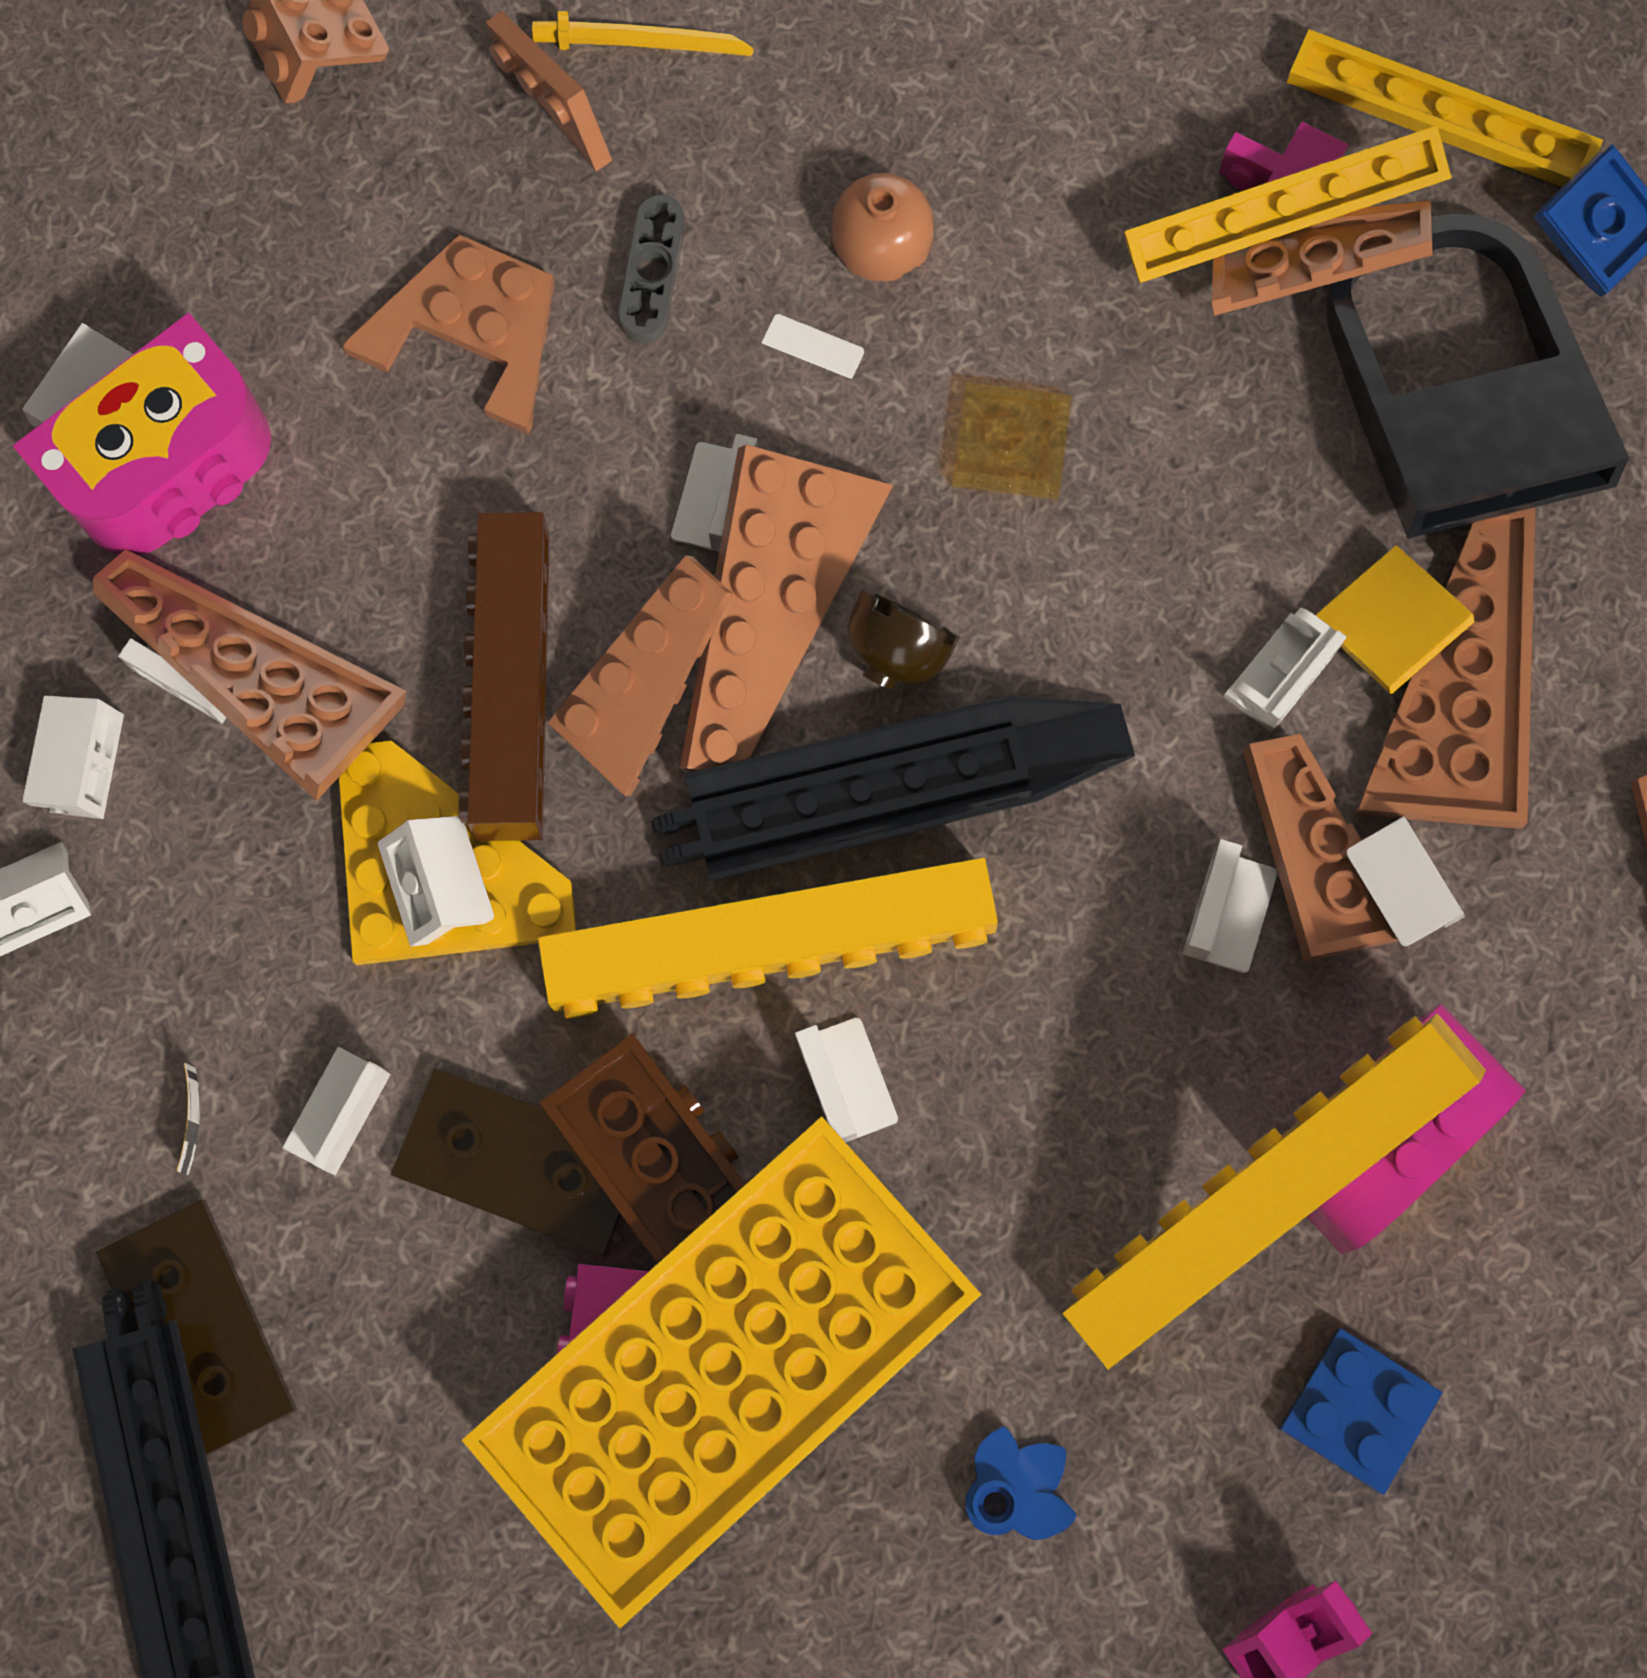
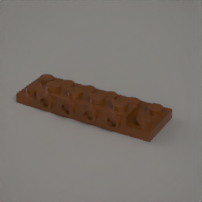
M633 1033L540 1102V1105L657 1264L754 1178L753 1176L744 1183L731 1165L740 1157L719 1130L709 1136L697 1120L705 1112L685 1084L678 1090L673 1088Z

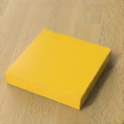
M1397 545L1315 615L1335 631L1339 630L1347 636L1341 648L1390 694L1395 692L1474 623L1473 613Z

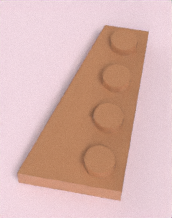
M1431 200L1365 207L1214 258L1212 276V307L1214 316L1432 256Z
M1296 734L1251 743L1246 746L1242 751L1303 961H1311L1399 941L1347 856L1348 848L1362 840L1353 824H1346L1333 801L1336 795L1302 735Z

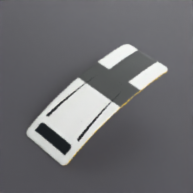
M184 1063L188 1091V1115L177 1172L189 1175L198 1138L200 1095L196 1069Z

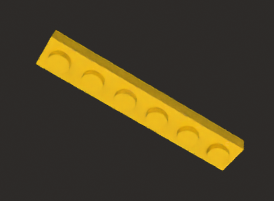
M1308 29L1287 79L1288 84L1415 132L1437 125L1442 142L1563 187L1599 152L1603 139L1310 29Z
M1436 125L1126 230L1123 234L1139 284L1437 184L1452 177L1438 126Z

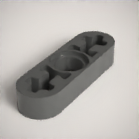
M654 195L643 201L638 208L619 306V318L624 334L632 341L638 343H650L659 339L666 331L685 232V219L680 203L667 195ZM660 212L668 213L670 221L665 223L663 227V244L654 242L655 232L653 221H651L657 220ZM657 259L666 264L667 271L660 279L649 281L643 279L638 274L640 265L647 260ZM642 293L651 295L650 309L654 318L647 319L645 326H637L635 317L631 315L640 314L643 303Z

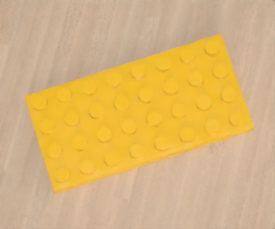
M820 1117L463 1438L462 1442L615 1624L621 1628L982 1294L823 1117Z

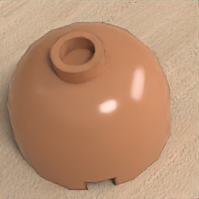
M873 173L855 180L841 192L831 215V244L838 258L845 263V267L853 274L870 281H893L903 277V274L911 272L916 266L918 268L925 262L933 245L934 216L925 193L912 181L893 173Z

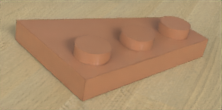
M503 11L487 20L485 23L494 42L489 46V50L502 71L506 74L512 71L516 75L526 94L531 99L537 100L595 171L611 162V155L584 89Z

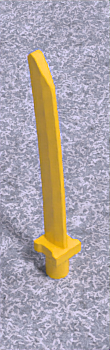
M558 11V21H532L533 41L535 43H559V50L570 49V44H593L692 50L751 56L754 52L750 45L731 34L631 24L569 22L568 11Z

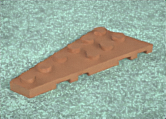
M747 444L738 448L715 578L730 590L732 595L699 660L680 769L695 772L750 758L894 485Z

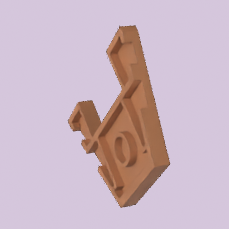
M458 235L347 339L343 349L347 355L388 373L411 329L416 327L501 364L506 368L484 408L485 415L529 434L533 425L536 392H538L542 353L546 341L555 282L553 275Z

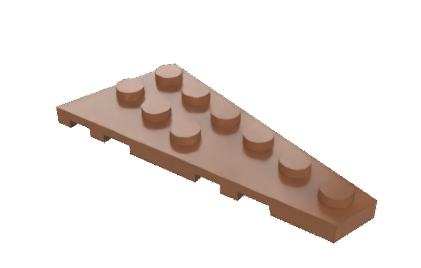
M1535 508L1470 523L1445 589L1473 613L1474 623L1408 679L1354 815L1396 819L1405 816L1408 820L1522 829L1528 824Z
M125 549L93 577V594L316 801L404 706L406 690Z

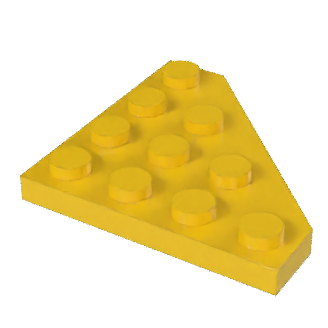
M392 741L370 743L339 776L352 960L355 965L538 944V937L577 931L573 884L569 879L520 841H476L468 824L464 823L494 913V918L486 924L452 928L430 944L410 947L377 842L407 820L459 816V793Z

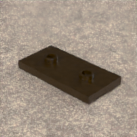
M436 1068L433 1069L390 1175L605 1256L621 1213L543 1108Z
M199 1200L96 1251L111 1289L120 1288V1290L127 1291L134 1313L135 1302H133L134 1296L132 1294L134 1293L133 1288L139 1282L151 1279V1281L158 1283V1286L161 1288V1292L164 1294L163 1300H165L167 1308L164 1323L177 1319L206 1456L297 1411L206 1201ZM137 1318L133 1332L139 1330Z

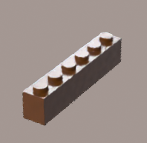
M543 512L478 513L477 533H472L468 536L470 566H476V583H468L466 588L468 616H474V634L465 635L464 654L466 666L473 667L472 685H464L462 695L464 717L471 718L470 737H462L461 764L463 770H469V789L460 790L459 816L461 823L468 824L476 841L543 840L549 530Z

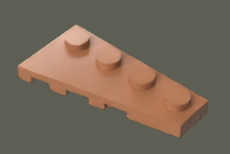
M685 555L548 721L551 727L624 796H631L639 784L641 778L638 776L649 754L654 753L663 735L661 730L673 705L679 703L687 686L685 681L697 657L702 656L732 595L730 590L692 556Z

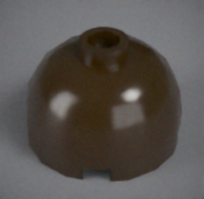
M865 589L861 590L848 622V644L852 654L867 666L863 676L891 690L896 681L916 685L929 681L941 672L950 659L960 636L944 626L940 630L930 625L931 622L921 617L922 615L876 593L872 595Z

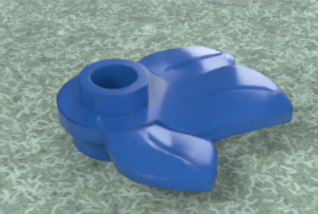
M1004 1426L993 1431L981 1441L974 1457L977 1480L970 1486L965 1499L967 1516L977 1529L990 1535H1002L1015 1530L1029 1539L1041 1540L1061 1533L1075 1521L1077 1515L1065 1501L1053 1494L1064 1473L1066 1463L1065 1448L1054 1444L1038 1443L1018 1449L1014 1437ZM992 1492L1002 1494L1006 1500V1508L998 1516L987 1514L983 1506L985 1497Z

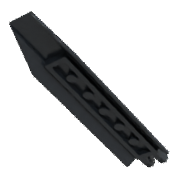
M1007 696L687 773L685 777L693 807L654 817L651 825L653 833L671 834L697 824L701 840L670 846L662 850L659 854L661 866L670 867L705 857L710 881L1038 802L1135 757L1121 704Z
M151 1279L141 1281L133 1288L134 1293L132 1295L134 1296L135 1313L127 1291L120 1290V1288L109 1290L102 1297L103 1301L101 1303L108 1339L72 1349L142 1678H255L177 1319L164 1323L167 1314L165 1300H163L164 1294H162L158 1283L151 1281ZM137 1318L139 1330L133 1332Z

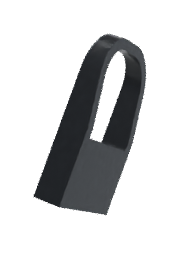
M1445 214L1432 217V250L1447 247L1470 249L1488 257L1503 270L1513 287L1539 361L1394 396L1388 389L1352 300L1351 290L1362 275L1331 283L1326 312L1329 332L1358 417L1407 539L1614 488L1617 486L1629 460V455L1536 252L1516 231L1498 221L1483 216Z

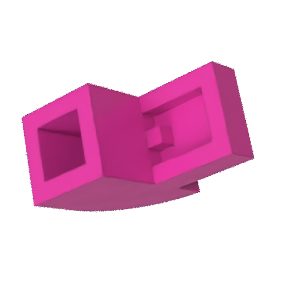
M1301 122L1282 155L1235 132L1225 149L1219 173L1225 175L1233 187L1244 191L1345 157L1349 144Z
M1335 1580L1319 1588L1311 1584L1294 1593L1244 1629L1222 1650L1241 1678H1305L1322 1661L1360 1647L1373 1633L1358 1613L1354 1603L1347 1597Z

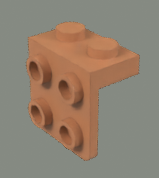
M250 0L248 8L243 14L242 24L247 39L253 43L264 64L267 78L274 83L284 104L295 103L305 97L317 67L382 62L389 52V47L364 0Z

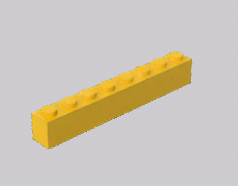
M984 857L538 937L548 1004L554 1012L564 1011V1017L572 1019L598 1013V1004L620 1001V1007L625 1009L650 1005L654 1003L653 994L675 991L677 998L698 997L710 992L709 984L731 981L732 988L753 987L766 982L764 974L786 970L788 978L809 977L821 972L820 964L842 961L843 967L847 969L864 967L877 962L876 954L897 950L899 958L902 959L920 957L932 952L931 944L953 941L954 947L957 949L975 947L988 942L987 934L996 933L998 919L986 859Z
M1438 1013L1424 1024L1416 1016L1404 1023L1387 1038L1393 1048L1376 1062L1369 1054L1364 1055L1339 1076L1346 1085L1333 1096L1327 1099L1322 1091L1316 1093L1293 1113L1299 1121L1295 1126L1283 1135L1275 1127L1247 1149L1248 1153L1253 1157L1252 1160L1237 1172L1230 1164L1224 1166L1202 1185L1208 1195L1192 1207L1185 1199L1180 1201L1157 1221L1163 1228L1161 1232L1148 1242L1139 1234L1114 1255V1258L1119 1263L1117 1267L1105 1276L1096 1268L1070 1290L1076 1299L1062 1314L1108 1370L1481 1082L1486 1069Z

